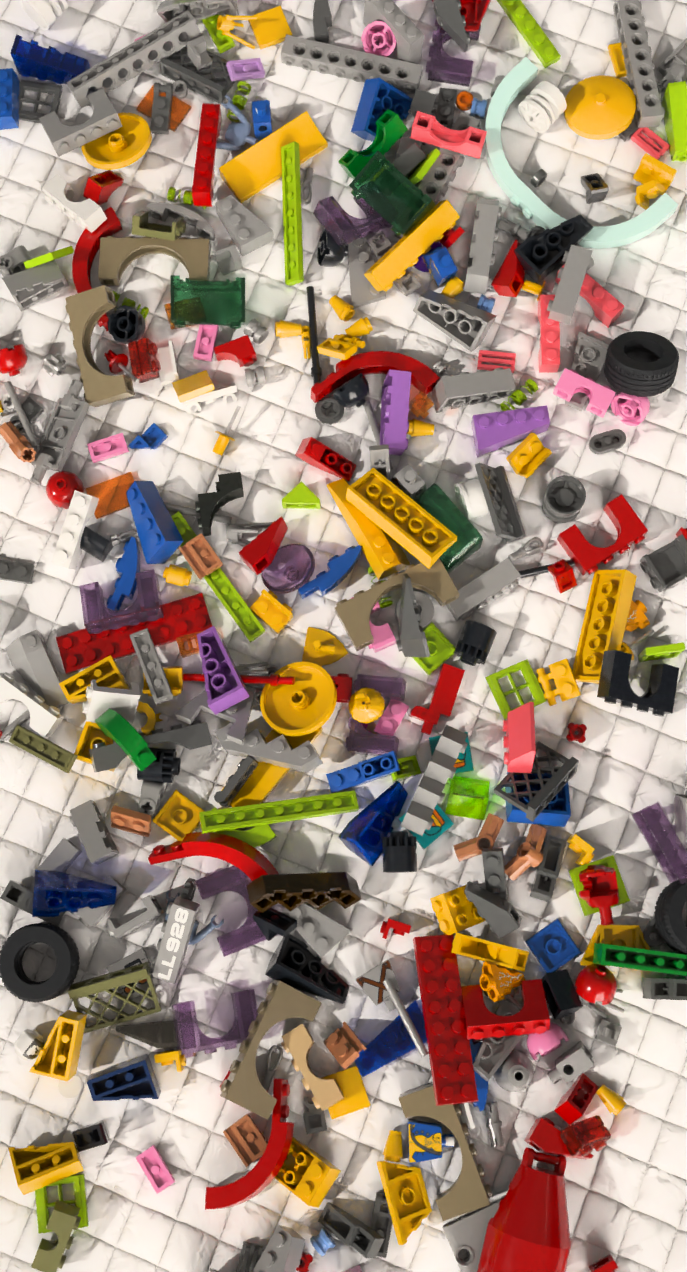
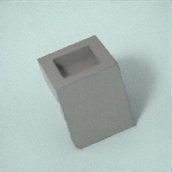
M203 36L187 42L188 57L198 70L213 64V60L206 51V40Z
M235 244L215 252L216 261L222 275H227L243 268L242 260Z

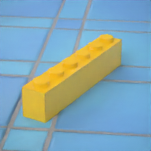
M439 201L364 273L376 291L389 290L396 278L399 279L404 276L405 270L409 266L415 265L419 261L418 257L421 254H426L434 242L436 243L444 237L443 233L446 230L452 229L457 224L456 221L460 216L449 201Z

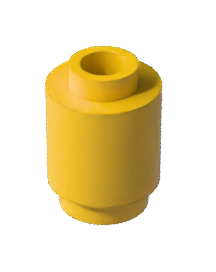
M173 564L165 567L163 578H166L167 583L182 587L184 585L189 586L192 577V571H188V568Z

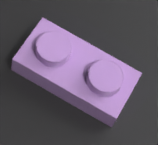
M260 58L228 61L226 64L231 81L257 79L265 76Z

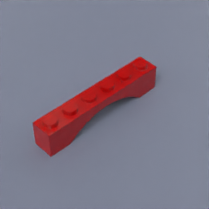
M202 103L192 186L194 206L212 207L215 156L222 122L220 104Z

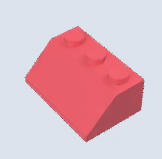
M528 702L509 711L507 720H503V732H506V736L503 737V748H507V752H504L503 763L507 764V772L531 773L536 753L534 702Z

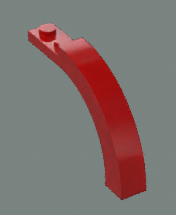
M112 206L103 211L107 219L91 233L85 228L75 247L72 274L78 293L92 289L91 267L95 255L100 249L101 237L113 236L123 230ZM105 313L97 323L100 327L104 326L107 332L109 318Z
M389 351L364 352L336 364V372L329 374L321 383L317 382L311 388V399L314 403L318 402L361 372L363 375L387 374L389 369L412 372L411 384L423 396L434 389L440 377L428 366L407 355Z
M202 832L187 833L183 841H176L167 846L158 845L154 847L148 857L150 865L190 856H210L231 863L243 871L252 881L262 875L279 874L273 864L251 845L235 837L214 832L203 834Z
M274 1078L273 1098L277 1099V1102L272 1110L271 1134L262 1157L254 1168L241 1179L224 1186L206 1187L205 1210L229 1208L252 1199L262 1192L280 1171L288 1155L294 1130V1123L286 1122V1118L289 1117L287 1096L290 1095V1085L288 1080Z

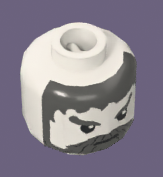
M30 1029L24 1030L14 1043L15 1053L25 1061L35 1059L45 1045L42 1039L44 1035L37 1029L33 1031Z

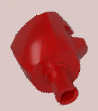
M589 865L587 869L579 874L580 882L583 883L584 887L579 892V897L585 900L590 907L599 908L601 925H611L614 923L611 906L619 903L615 869L605 865Z

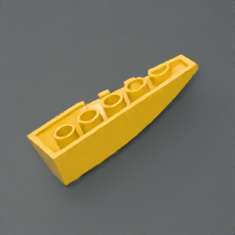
M344 478L327 484L328 490L355 539L361 546L378 580L388 577L393 573L403 571L407 566L411 565L400 544L346 500L347 488L350 485Z

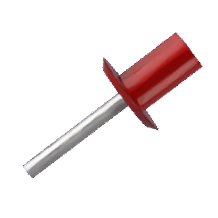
M108 350V353L104 354L110 362L109 370L111 373L118 374L124 371L136 383L139 381L126 368L128 365L127 355H117L112 350Z

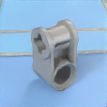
M18 246L5 255L0 256V272L3 277L26 270L27 268H25L23 262L33 258L24 246Z
M143 780L138 810L141 813L151 815V819L159 812L164 792V782ZM150 804V806L153 809L149 810L147 813V811H145V807H149Z

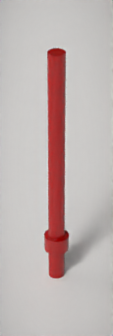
M183 674L184 681L205 682L204 674ZM271 674L270 676L240 675L243 683L270 684V686H279L280 684L294 685L295 683L294 677H282L279 674Z

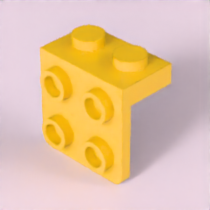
M466 885L430 898L432 908L439 921V927L444 935L448 936L486 921L485 918L478 914L473 902L466 898Z

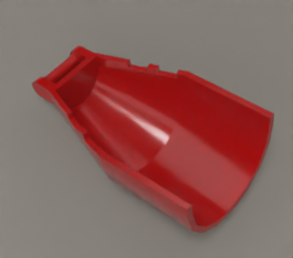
M525 1148L522 1163L508 1186L509 1190L504 1199H501L498 1204L499 1208L496 1214L488 1222L477 1272H566L571 1241L564 1180L567 1162L565 1156H552L535 1152L532 1148ZM533 1160L553 1164L554 1170L532 1166Z

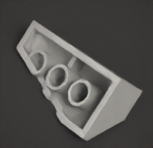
M165 0L157 8V13L167 23L188 10L195 20L199 21L236 8L231 0Z
M37 629L18 637L5 648L12 666L34 692L45 699L44 703L56 708L69 703L59 685L61 681L44 638Z

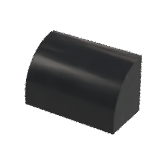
M85 526L80 548L104 562L113 545L108 539Z
M567 969L546 973L543 976L542 984L545 998L554 1020L571 1015L582 1008L583 1005Z

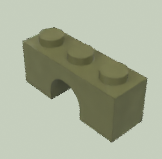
M59 1200L56 1201L46 1229L55 1232L58 1239L49 1241L42 1238L31 1268L42 1272H56L58 1268L62 1269L66 1256L63 1255L64 1250L70 1249L74 1238L70 1236L73 1229L77 1231L81 1217H78L80 1208Z

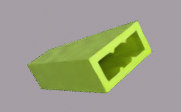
M686 81L668 83L661 101V106L665 110L663 120L668 144L670 145L671 161L687 160Z

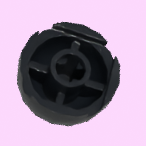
M323 229L319 238L321 247H318L317 250L318 264L324 267H334L342 262L344 256H347L348 246L345 245V240L339 232Z
M123 305L117 307L115 313H111L109 316L108 331L115 341L125 344L135 343L141 339L145 332L146 325L143 315L130 306Z
M361 372L333 393L332 396L343 407L351 408L356 405L358 408L366 402L365 397L369 394L370 389L369 383Z

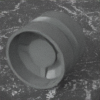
M564 475L553 479L548 484L542 498L544 514L556 523H567L575 519L586 499V491L583 484L572 476Z

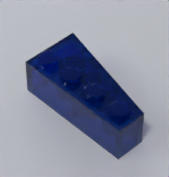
M17 34L10 52L20 75L38 78L42 81H53L57 84H67L66 82L91 68L88 59L68 52L61 54L56 48L51 46L48 49L41 47L37 41L22 40L23 37Z
M415 1000L406 1008V1011L422 1042L426 1044L424 1016ZM400 1015L365 1046L367 1049L365 1051L362 1050L359 1053L360 1056L354 1062L362 1078L417 1049Z

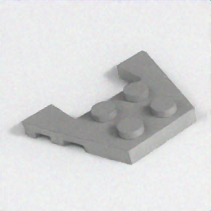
M205 690L175 713V717L178 720L192 724L202 710L233 722L234 724L226 734L227 739L243 745L253 706L254 692L247 690L250 697L215 715L208 707V696Z

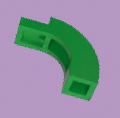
M109 708L95 720L102 732L123 749L139 771L142 772L157 759L141 735L125 718L113 709Z

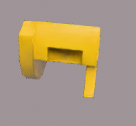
M139 701L137 711L147 715V723L141 727V730L145 736L152 735L151 731L155 730L156 722L163 721L159 719L161 713L155 714L153 708L147 703Z

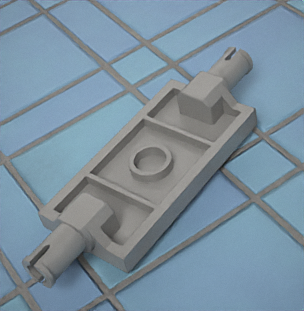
M687 38L657 69L664 76L657 86L659 90L661 89V92H665L668 83L686 81L687 84Z
M72 380L67 394H64L63 398L58 399L39 443L40 447L36 450L35 460L31 462L35 469L30 481L35 484H42L41 482L47 470L62 472L90 405L87 402L78 400L79 393L83 387V383L78 380Z

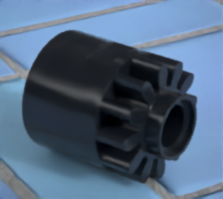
M467 620L454 653L465 664L476 666V663H481L484 665L497 632L482 623Z
M148 747L157 759L142 772L137 768V779L172 783L174 776L179 775L181 759L176 757V749Z
M408 831L390 832L389 837H382L383 872H417L416 837L408 836Z

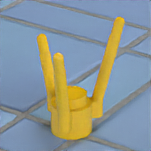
M219 15L217 29L222 31V35L229 36L247 47L255 49L254 45L229 31H232L234 26H244L242 23L234 22V20H257V16Z

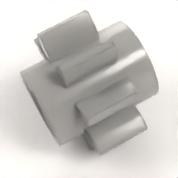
M51 353L45 357L43 361L45 366L43 368L51 377L54 373L59 376L66 369L64 364L66 361L59 353L55 356Z

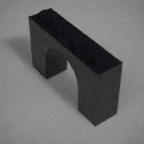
M618 650L604 651L597 693L598 698L604 699V702L609 704L621 703L620 706L624 708L636 707V711L647 713L651 711L654 716L664 717V714L673 713L679 673L678 667L664 663L652 664L648 688L640 697L633 692L629 684L632 654Z

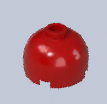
M24 344L13 346L14 349H8L7 347L0 350L1 374H9L10 377L20 374L19 370L24 368L27 363V352Z
M70 471L56 472L49 477L46 483L48 499L54 506L69 509L75 490L82 493L85 490L81 479Z
M603 965L586 966L580 971L575 981L577 994L590 1003L595 1004L596 1001H602L601 1005L611 1003L615 997L617 990L616 978Z

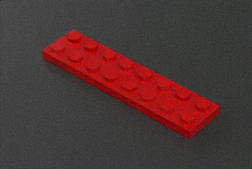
M199 593L56 637L65 673L68 675L84 670L110 655L116 660L136 654L130 634L148 628L154 646L159 647L197 635L212 627L203 593Z
M453 934L413 938L436 1106L478 1101L470 1042L467 1039L457 956L455 953H451L454 940Z

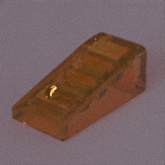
M203 631L176 638L182 658L200 653L197 634ZM195 639L197 648H193L191 640ZM184 642H188L189 650L185 649Z

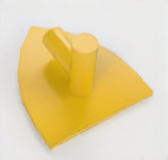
M308 627L302 662H311L324 666L332 664L348 654L344 645L335 636L327 631Z

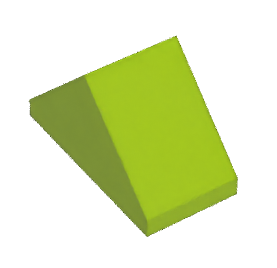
M301 481L282 499L283 508L320 509V499Z
M416 755L397 759L400 770L390 774L394 783L422 774Z

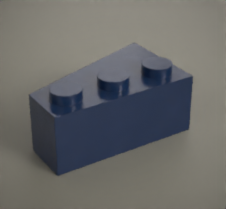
M148 1054L90 1074L86 1081L93 1101L139 1100L141 1098L159 1099L161 1094Z

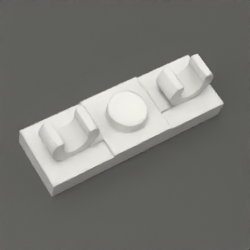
M232 383L216 387L213 391L182 402L183 406L187 405V412L191 414L190 407L192 405H196L198 411H201L200 401L212 403L217 401L216 398H219V396H223V403L227 404L226 398L232 396L234 402H236L237 398L234 392H237L236 385Z

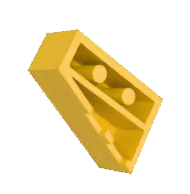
M111 655L59 683L67 700L72 704L87 701L86 688L91 685L92 679L96 680V684L99 687L130 688Z
M67 1010L59 1016L47 1038L48 1040L29 1072L69 1081L77 1072L87 1014Z
M74 1142L47 1144V1146L40 1147L32 1145L28 1146V1148H8L17 1185L23 1195L84 1170Z

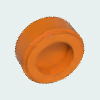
M467 91L460 92L456 97L457 108L463 111L471 109L473 95Z

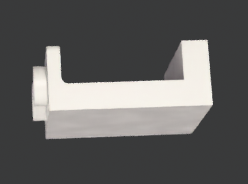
M92 679L91 685L86 688L87 702L84 701L82 706V713H85L86 721L95 722L98 717L110 708L133 725L140 699L139 683H131L129 689L99 687L96 684V680Z

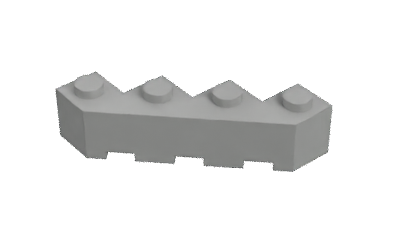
M478 198L464 287L465 292L486 294V289L491 287L492 277H489L490 265H494L495 254L492 253L493 242L497 241L499 232L495 228L497 218L501 217L502 207H499V200Z
M232 722L215 732L223 749L233 756L245 758L249 756L258 762H266L304 773L323 763L309 740L293 749L283 734L267 743L264 735L256 728L245 735L244 744L240 745L227 739L226 734L232 727Z
M445 726L402 821V827L423 836L425 829L430 830L434 821L431 818L436 804L441 805L445 793L442 791L448 778L452 779L457 770L454 764L459 753L464 754L468 745L465 740L468 734L451 726Z

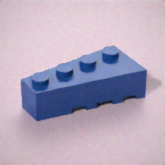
M134 481L127 490L126 495L146 563L165 564L181 545L183 539L153 481Z

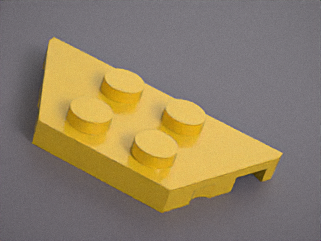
M598 924L580 965H599L593 964L595 943L647 950L650 947L644 940L643 932L639 925Z
M377 1161L398 1244L404 1245L407 1243V1238L412 1231H416L421 1225V1221L432 1211L421 1169L386 1161Z

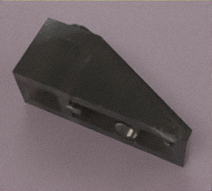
M179 1020L116 1026L117 1032L156 1048H163V1051L176 1050V1046L181 1045Z

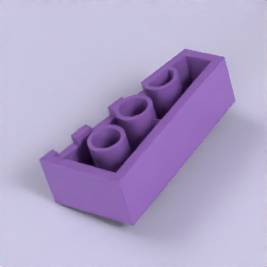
M389 369L382 383L380 445L388 444L389 455L401 456L404 450L408 448L406 434L409 429L408 414L412 373L409 371Z
M547 405L473 415L471 425L477 458L485 453L499 450L501 447L512 445L519 440L525 439L531 432L537 435L547 431L550 425Z
M215 626L197 634L203 665L202 671L205 677V690L208 696V707L216 715L250 697Z

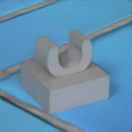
M601 1019L595 1039L616 1046L622 1026Z

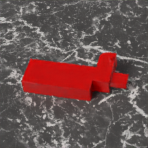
M446 663L442 664L428 709L421 706H415L411 709L410 717L424 721L421 729L422 733L430 735L433 725L438 724L440 715L447 718L450 717L465 670Z

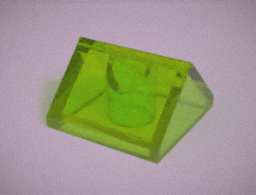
M460 776L450 778L445 814L484 820L489 800L490 781Z

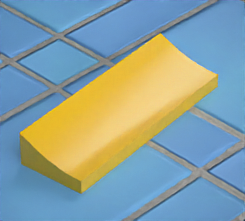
M305 111L219 167L220 177L238 201L243 203L282 177L281 147L294 141L299 143L300 164L328 147V143L317 129L308 112Z
M374 467L347 488L346 500L428 569L457 541L458 536Z
M626 569L596 570L594 572L572 669L576 681L599 684L604 651L621 650L637 578L636 575Z
M320 727L316 731L303 736H284L292 748L295 749L308 740L313 743L323 729ZM272 729L265 739L268 743L282 734ZM256 761L258 766L232 800L230 806L239 807L263 803L291 768L287 769L270 763Z

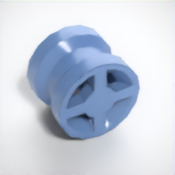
M474 97L470 116L478 115L484 119L488 100L480 101Z
M482 294L477 308L491 313L496 299L486 298Z
M322 1228L317 1236L310 1238L313 1247L321 1256H324L329 1248H333L336 1245L325 1228Z

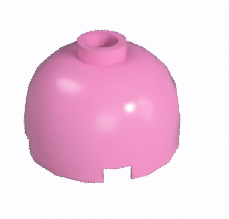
M382 20L370 23L364 29L361 37L366 53L383 57L389 56L395 50L397 44L392 30Z
M619 392L611 401L613 414L621 416L623 418L621 422L630 426L639 425L649 413L650 402L648 397H638Z
M550 1023V1030H546L541 1034L532 1033L528 1035L527 1048L533 1060H537L536 1055L541 1054L543 1057L562 1046L561 1041L563 1039L567 1043L569 1038L559 1025Z

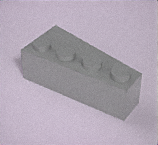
M430 289L420 295L413 309V312L471 352L481 345L496 318L494 314Z
M500 367L493 371L463 372L454 376L446 374L440 378L432 390L431 396L435 411L439 413L443 412L442 408L451 406L452 410L459 408L460 405L469 402V405H474L483 399L487 402L509 397L516 387L511 369Z

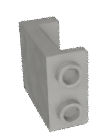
M148 895L143 898L142 901L147 911L123 925H120L117 918L106 920L108 923L106 928L109 934L115 936V938H123L164 914L156 897Z

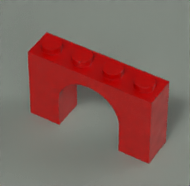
M622 494L608 502L603 509L617 530V540L613 545L605 548L591 545L575 524L560 533L557 538L570 559L574 561L582 576L586 573L591 575L599 569L598 566L600 564H608L614 559V555L625 553L630 549L629 546L635 542L637 545L645 539V534L648 532L647 528Z
M542 979L521 981L523 1008L511 1016H499L490 1012L484 1004L480 985L461 986L467 1039L479 1040L490 1037L500 1038L511 1035L541 1034L546 1030H550V1017Z

